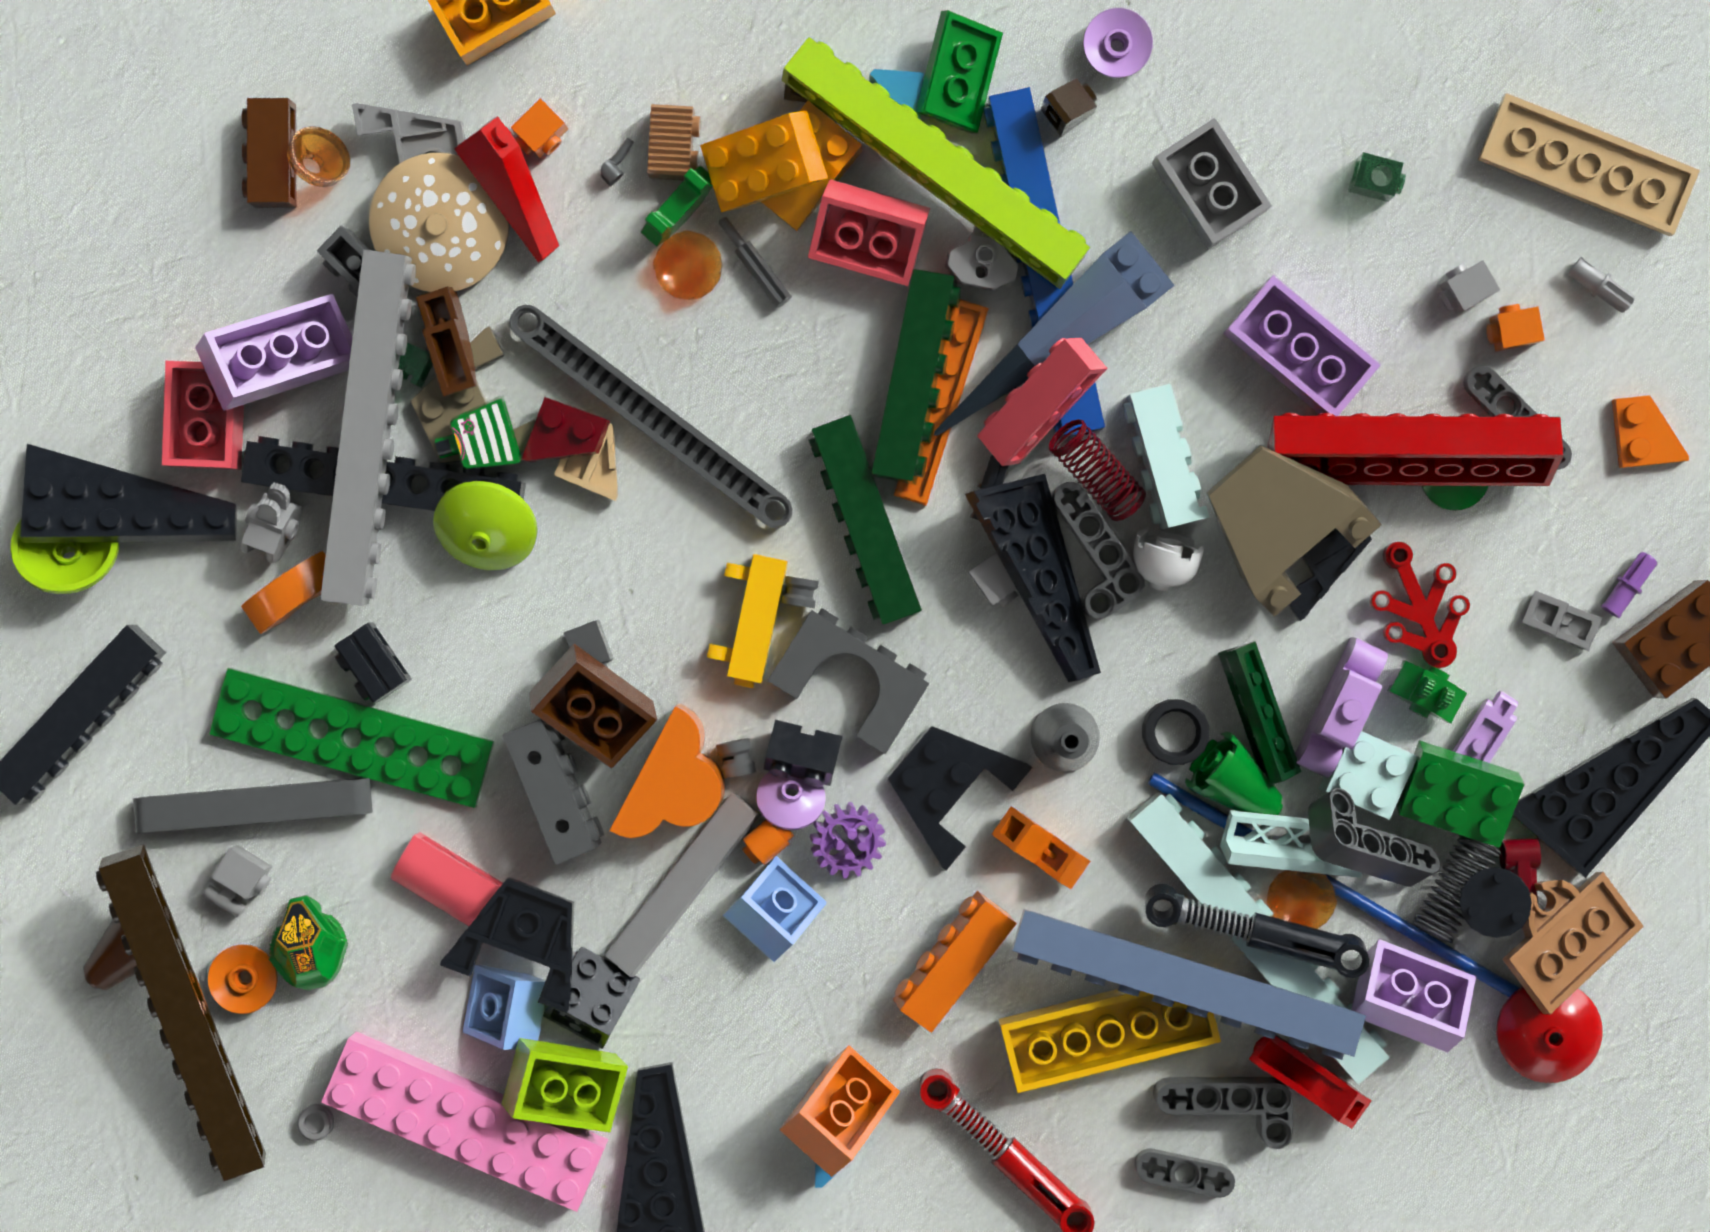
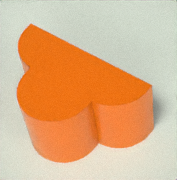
M681 703L674 707L609 831L622 837L638 838L654 831L664 820L682 827L695 826L712 816L721 804L725 793V780L722 778L719 766L711 758L701 753L705 741L704 728L699 717L690 708Z

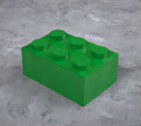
M1419 740L1414 755L1418 756L1396 805L1399 815L1500 848L1525 785L1519 772Z

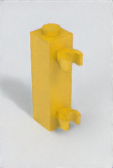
M753 554L751 567L728 562L726 564L724 576L747 581L733 648L709 644L707 658L730 662L727 676L734 678L733 684L754 688L755 682H763L788 561Z

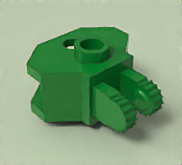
M1403 660L1400 665L1402 667L1394 684L1390 685L1387 691L1411 704L1409 707L1410 711L1424 718L1432 715L1451 724L1467 692L1447 681L1450 677L1448 673L1434 666H1431L1428 671Z

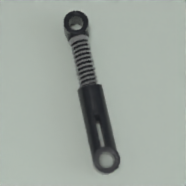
M1167 884L1154 885L1145 895L1147 919L1157 927H1168L1178 923L1180 925L1188 923L1189 927L1193 924L1194 928L1200 926L1201 930L1205 927L1207 932L1209 929H1212L1213 933L1218 931L1219 935L1223 932L1225 937L1228 934H1231V938L1237 936V940L1242 937L1243 941L1246 940V946L1334 969L1347 978L1359 977L1369 967L1370 959L1365 944L1360 937L1354 934L1339 935L1256 912L1250 918L1248 914L1243 916L1242 912L1238 915L1236 911L1231 913L1230 909L1225 912L1223 907L1219 910L1218 906L1213 908L1212 904L1207 907L1205 902L1201 905L1200 901L1195 903L1193 899L1188 900V898L1177 893L1173 887ZM1161 899L1167 900L1172 904L1166 911H1158L1153 907L1154 903ZM1355 950L1359 952L1355 960L1345 961L1341 959L1346 951Z

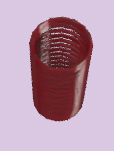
M1072 420L1054 434L1049 443V451L1058 457L1059 462H1063V467L1068 468V472L1072 473L1073 478H1077L1078 483L1082 484L1084 489H1087V493L1092 495V499L1096 500L1098 505H1101L1102 510L1106 511L1111 520L1122 521L1133 515L1142 506L1146 498L1145 489L1139 485L1138 481H1135L1129 471L1125 470V467L1111 454L1105 444L1101 443V440L1087 427L1084 420ZM1080 424L1082 425L1081 427H1078V428H1076V429L1070 431L1069 433H1067V434H1066L1064 437H1062V438L1059 440V442L1056 444V442L1058 441V439H1059L1065 432H1067L1069 429L1073 428V427L1076 426V425H1080ZM1079 431L1066 445L1057 449L1067 437ZM1085 435H1088L1087 439L1081 441ZM1093 440V443L1087 446L1088 442ZM1082 445V447H1081L1077 452H1075L1072 456H1070V454H1071L1076 448H1078L1079 446ZM1098 445V448L1092 451L1093 447ZM1088 449V451L1079 460L1074 462L1077 457H1079L1083 452H1085ZM1099 451H1103L1102 455L1097 456ZM1093 455L1089 459V461H1087L1083 466L1079 467L1088 457ZM1105 456H1108L1107 460L1101 462ZM1097 461L1092 468L1083 473L1092 463ZM1109 462H1112L1111 466L1106 467ZM1100 466H1102V468H1101L1095 475H1093L1092 477H1090V478L1088 479V477H1089L1097 468H1099ZM1117 467V470L1111 473L1113 468ZM1108 470V472L1098 482L1093 484V482L1101 474ZM1122 472V475L1116 478L1118 473ZM1112 475H1114V476L1109 480V482H1107L1103 487H1101L1100 489H1098V487H1099L1106 479H1108L1109 477H1111ZM1123 478H1127V480H1126L1125 482H1122V483H1121V481L1123 480ZM1118 481L1112 489H1110L1107 493L1103 494V492L1110 485ZM1128 483H1132L1130 487L1126 488ZM1123 486L1116 495L1107 500L1115 490ZM1141 491V496L1139 497L1138 501L1129 510H1127L1125 513L1119 516H1113L1121 513L1128 506H1130V504L1135 500L1138 492ZM1135 493L1131 500L1124 507L1114 512L1117 506H1119L1129 495Z

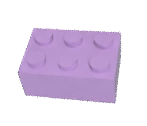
M1378 939L1367 951L1370 959L1369 967L1358 978L1351 1010L1366 1015V1022L1448 1053L1465 1037L1476 976Z

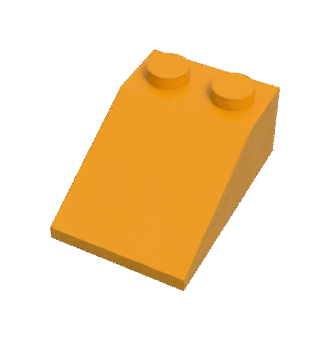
M807 101L800 111H808L828 179L761 201L762 204L795 231L799 230L821 203L822 195L829 180L839 181L862 153V144L810 101Z

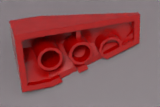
M498 116L491 119L457 145L454 150L539 263L560 245L519 144Z

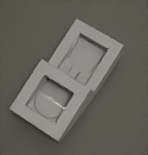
M1535 591L1522 623L1554 638L1589 651L1602 618L1570 606L1567 602Z

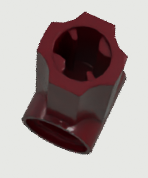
M1538 839L1503 840L1499 848L1501 852L1499 855L1501 869L1510 870L1519 876L1528 887L1529 892L1537 896L1534 884L1537 883V870L1541 866V848Z

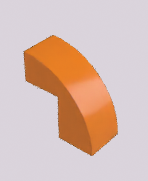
M323 550L270 582L241 605L260 634L285 622L301 606L321 595L326 557Z
M1012 806L991 834L1011 850L1037 865L1069 889L1073 888L1091 862Z

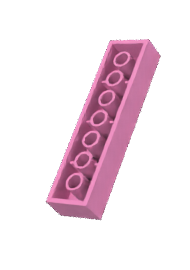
M355 1032L348 1038L321 1101L323 1104L576 1212L583 1201L609 1140L582 1128L514 1119L501 1105L504 1094L359 1032Z

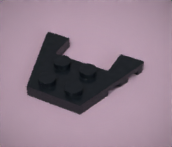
M1335 528L1302 556V559L1312 573V577L1296 586L1301 595L1289 604L1298 621L1306 618L1310 613L1309 611L1329 591V588L1338 577L1346 571L1372 540L1371 536L1354 548Z
M931 726L888 777V780L942 868L947 871L966 848V845L940 825L939 822L984 769H987L1009 789L1014 791L1033 767L1026 762Z
M509 877L481 910L468 929L461 935L452 949L441 960L440 966L470 976L483 943L489 944L549 967L550 970L538 1003L568 1013L571 1008L574 901Z

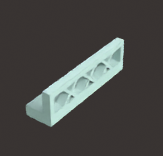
M1229 811L1220 844L1228 864L1359 878L1362 876L1361 872L1319 859L1314 853L1311 843H1301L1298 837L1310 830L1309 819ZM1237 822L1249 823L1255 828V830L1244 837L1234 836ZM1276 826L1285 827L1288 831L1287 834L1278 840L1268 839L1265 833Z

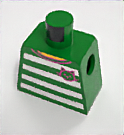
M504 395L498 396L452 418L450 424L453 434L435 439L440 459L460 454L463 467L466 469L520 463L522 458Z

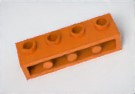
M978 890L972 897L966 898L961 904L959 914L955 920L943 927L938 935L937 943L930 952L926 951L921 955L916 964V970L909 979L902 980L896 988L893 1000L899 1010L932 1033L1017 923L1009 913Z

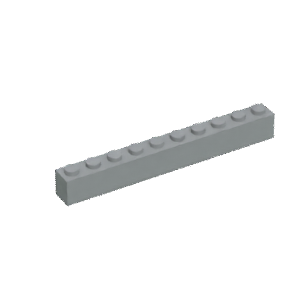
M363 249L320 598L322 601L364 606L369 604L370 599H374L377 590V579L372 577L374 564H378L381 557V544L377 543L378 529H383L386 517L385 509H381L382 496L387 495L390 485V475L385 474L387 460L392 459L394 452V440L390 439L391 425H396L399 412L398 405L394 404L395 391L401 389L403 371L398 369L400 355H405L407 348V335L403 334L404 320L408 321L410 318L412 307L411 300L407 299L408 286H413L416 276V266L411 264L412 258L406 255Z

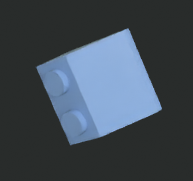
M776 856L723 916L767 957L775 962L795 943L827 902Z
M475 965L463 1033L503 1050H516L519 1038L538 1041L544 1011V1004L538 1003L545 980L526 973Z

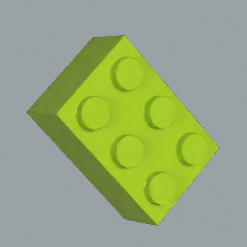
M519 1038L501 1105L514 1119L610 1133L628 1065L616 1053Z

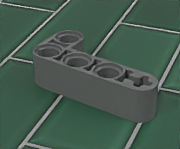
M1066 482L1058 486L1053 493L1054 507L1104 578L1102 582L1084 595L1082 607L1085 613L1092 618H1106L1137 598L1143 592L1145 580L1085 490L1075 482ZM1065 489L1068 493L1075 491L1077 497H1075L1074 503L1078 509L1082 508L1085 504L1088 510L1078 514L1072 520L1069 514L1076 511L1071 504L1063 505L1060 500L1064 497L1062 490ZM1084 517H1091L1097 523V531L1093 536H1086L1080 531L1079 524ZM1105 545L1112 546L1117 552L1116 561L1111 565L1104 564L1099 558L1100 549ZM1124 574H1130L1136 580V588L1129 594L1124 593L1119 587L1120 577ZM1101 593L1108 600L1107 609L1102 613H1096L1091 609L1090 600L1094 594Z
M1342 788L1331 790L1308 807L1312 849L1316 856L1325 862L1406 887L1414 886L1438 872L1440 868L1439 858L1431 847L1358 824L1354 800Z
M1167 1077L1159 1080L1154 1086V1099L1159 1108L1166 1114L1256 1115L1257 1133L1267 1146L1273 1149H1281L1286 1147L1292 1140V1093L1283 1082L1275 1077ZM1204 1088L1212 1089L1213 1098L1208 1103L1197 1102L1196 1098L1200 1090ZM1169 1089H1173L1179 1095L1174 1096L1171 1103H1167L1163 1097L1168 1095ZM1236 1089H1247L1248 1096L1242 1103L1232 1102L1231 1097ZM1271 1089H1282V1097L1278 1102L1268 1103L1266 1101L1267 1093ZM1187 1094H1188V1098H1189V1101H1190V1103H1188V1104H1187V1101H1186L1185 1098H1184V1096H1187ZM1281 1123L1283 1128L1280 1135L1273 1138L1266 1135L1269 1125Z

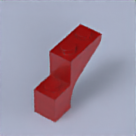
M1275 1035L1274 1039L1265 1036L1261 1037L1256 1042L1253 1053L1249 1058L1255 1065L1351 1129H1353L1372 1101L1344 1079L1324 1068L1298 1047L1289 1044L1277 1035Z

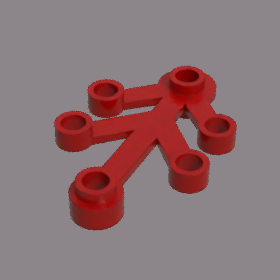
M1392 542L1385 547L1383 560L1389 568L1397 569L1412 606L1392 598L1391 594L1384 590L1372 593L1370 605L1376 611H1388L1420 624L1425 637L1406 631L1405 627L1398 622L1388 623L1383 629V636L1388 642H1400L1422 651L1423 659L1430 666L1436 668L1447 667L1453 663L1457 656V646L1452 639L1461 616L1465 615L1470 609V602L1467 597L1463 595L1450 597L1447 601V616L1440 631L1438 630L1434 617L1447 585L1456 578V569L1449 563L1437 565L1433 571V583L1425 599L1410 564L1413 559L1411 547L1404 542ZM1397 549H1402L1405 553V558L1401 562L1396 561L1394 558V552ZM1443 567L1450 570V577L1447 580L1441 579L1439 575ZM1379 594H1383L1387 599L1384 607L1376 605L1375 599ZM1456 599H1460L1464 603V608L1460 612H1456L1453 608V602ZM1393 626H1397L1400 629V636L1397 639H1392L1389 635V630ZM1442 644L1446 652L1444 656L1439 658L1435 655L1434 650L1437 645Z

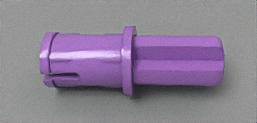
M1639 553L1623 577H1617L1618 584L1601 607L1609 614L1620 618L1634 596L1642 593L1640 588L1657 566V561L1647 553Z

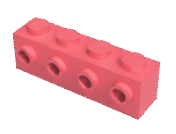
M1062 338L1050 348L1048 358L1028 372V380L1021 387H1017L1005 398L1007 403L1000 411L992 413L984 421L985 427L977 437L1001 466L1020 464L1108 369L1082 338Z

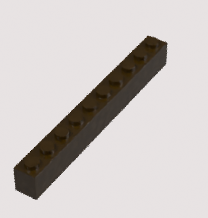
M144 844L102 858L98 868L99 871H96L98 885L102 892L107 891L112 902L109 903L111 917L115 924H121L124 935L121 937L122 944L127 955L133 954L137 964L134 967V972L140 987L146 986L150 996L147 998L149 1012L153 1018L158 1017L162 1029L159 1030L162 1044L165 1049H171L174 1060H172L174 1074L178 1080L183 1079L187 1088L184 1091L185 1100L189 1110H195L199 1118V1121L196 1123L201 1140H207L211 1148L209 1159L215 1172L220 1171L223 1181H227L264 1168L265 1149Z

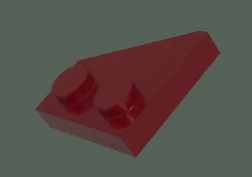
M544 397L521 459L532 463L536 462V460L563 459L574 455L599 454L611 421Z

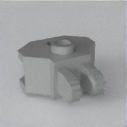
M975 225L973 233L968 237V242L948 252L945 268L955 277L958 284L990 291L1015 280L1019 266L1003 246L992 238L982 236V231ZM977 267L984 270L985 275L983 278L976 276L975 270Z
M278 483L271 484L267 491L268 494L264 493L258 504L253 503L250 506L245 519L248 526L241 541L242 552L249 553L254 549L261 550L267 553V561L270 563L280 560L289 543L296 536L303 514V506L290 501V491H288L285 485L283 486Z

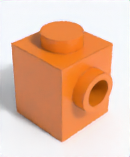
M541 98L511 126V129L517 135L514 139L527 155L533 151L539 158L544 153L546 155L553 153L562 142L560 137L569 130L564 121Z
M1520 304L1498 308L1499 314L1490 317V324H1487L1486 327L1488 341L1491 345L1494 344L1495 352L1534 345L1545 341L1539 306L1527 309H1520Z

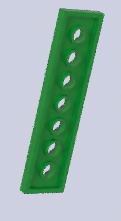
M227 668L209 733L220 738L364 778H370L371 780L472 808L477 807L495 741L234 668ZM251 700L257 701L262 708V713L256 720L249 719L245 714V706ZM284 709L291 711L295 717V723L290 729H284L278 723V715ZM315 719H322L328 725V732L323 738H316L311 733V724ZM349 728H355L361 734V742L355 748L349 747L344 742V733ZM382 737H388L394 743V752L389 757H384L377 751V742ZM415 746H420L427 752V761L422 766H417L410 760V751ZM449 755L457 757L461 763V769L456 775H449L443 769V761Z

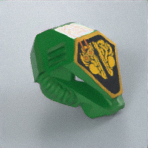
M308 895L291 898L281 926L276 927V931L273 932L274 935H272L270 940V959L268 960L283 979L295 988L310 991L326 987L337 977L342 967L348 946L345 931L336 918L322 913L319 902Z

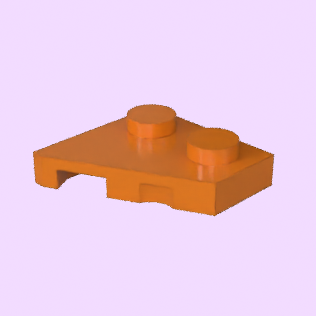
M1650 395L1612 400L1619 468L1689 461L1688 453Z

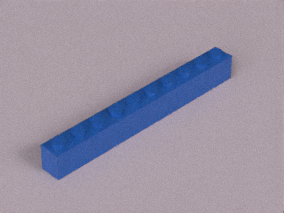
M1030 87L989 96L988 107H983V113L987 128L993 127L996 140L990 142L994 161L1001 162L1003 174L1000 176L1002 181L1012 189L1018 188L1030 198L1029 202L1040 210L1046 209L1053 213L1060 224ZM1015 256L1017 263L1023 262ZM1023 262L1026 276H1021L1020 279L1024 297L1030 296L1033 309L1028 310L1032 329L1072 287L1073 279L1071 275L1062 288L1059 289ZM1096 383L1053 427L1054 432H1057L1065 424L1076 419L1084 420L1092 432L1105 428ZM1080 424L1074 426L1073 428L1065 432L1061 437H1064L1067 433L1078 427H1081L1082 425ZM1079 431L1074 432L1069 437L1076 436Z

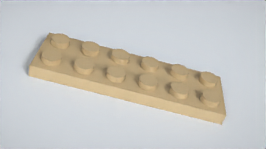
M1508 93L1504 94L1477 159L1667 236L1675 234L1700 172L1699 169Z

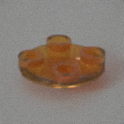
M690 230L676 233L665 240L658 249L653 261L656 278L663 290L675 298L684 300L702 298L710 293L719 282L723 268L721 253L714 242L705 235Z
M1284 870L1274 878L1269 885L1266 898L1267 906L1274 913L1272 917L1316 929L1327 923L1337 905L1334 886L1326 875Z

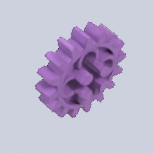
M848 802L846 810H842L838 804H835V813L830 814L824 810L822 812L825 818L824 822L815 821L813 823L818 833L810 834V840L816 844L811 847V851L814 857H818L817 862L821 868L827 866L830 875L833 876L839 869L843 878H847L849 871L854 870L855 874L859 877L861 876V867L866 866L872 870L873 865L870 860L872 858H882L877 847L886 846L883 837H880V835L885 833V830L881 824H877L879 819L874 812L868 815L869 811L866 806L861 805L856 811L852 802ZM841 824L847 837L855 842L860 851H863L859 856H855L848 843L844 840L842 841L838 832L833 829L835 825ZM861 825H865V830L860 833V831L857 830V828ZM833 848L839 850L835 855L829 854Z

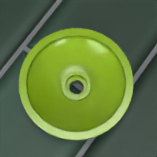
M472 481L451 488L439 500L433 516L435 534L443 548L458 561L477 569L503 570L516 566L530 555L537 539V522L529 505L512 490L491 482Z
M21 520L15 527L11 538L12 560L21 577L33 587L53 594L76 593L97 584L109 573L119 551V542L23 543L20 538ZM68 552L75 553L72 558H64V555Z

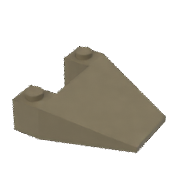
M1261 445L1206 492L1240 577L1254 597L1274 617L1301 595L1285 571L1336 528L1356 548L1382 525L1347 484Z

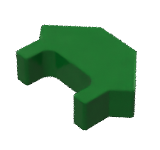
M701 165L694 170L690 168L684 175V180L656 212L652 211L645 218L646 224L640 233L658 247L677 232L702 204L712 189L713 185L709 172Z

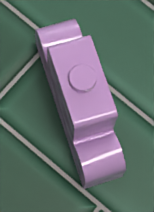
M1350 637L1295 752L1297 764L1329 778L1338 765L1344 747L1353 749L1382 689V685L1376 683V680L1386 664L1387 652L1356 637Z

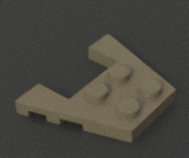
M490 326L485 328L470 342L475 370L505 356ZM436 375L411 400L440 463L461 461L460 454L440 459L435 439L453 434L450 424L452 418L487 402L478 382L476 387L444 397ZM532 420L514 429L520 453H524L536 420Z

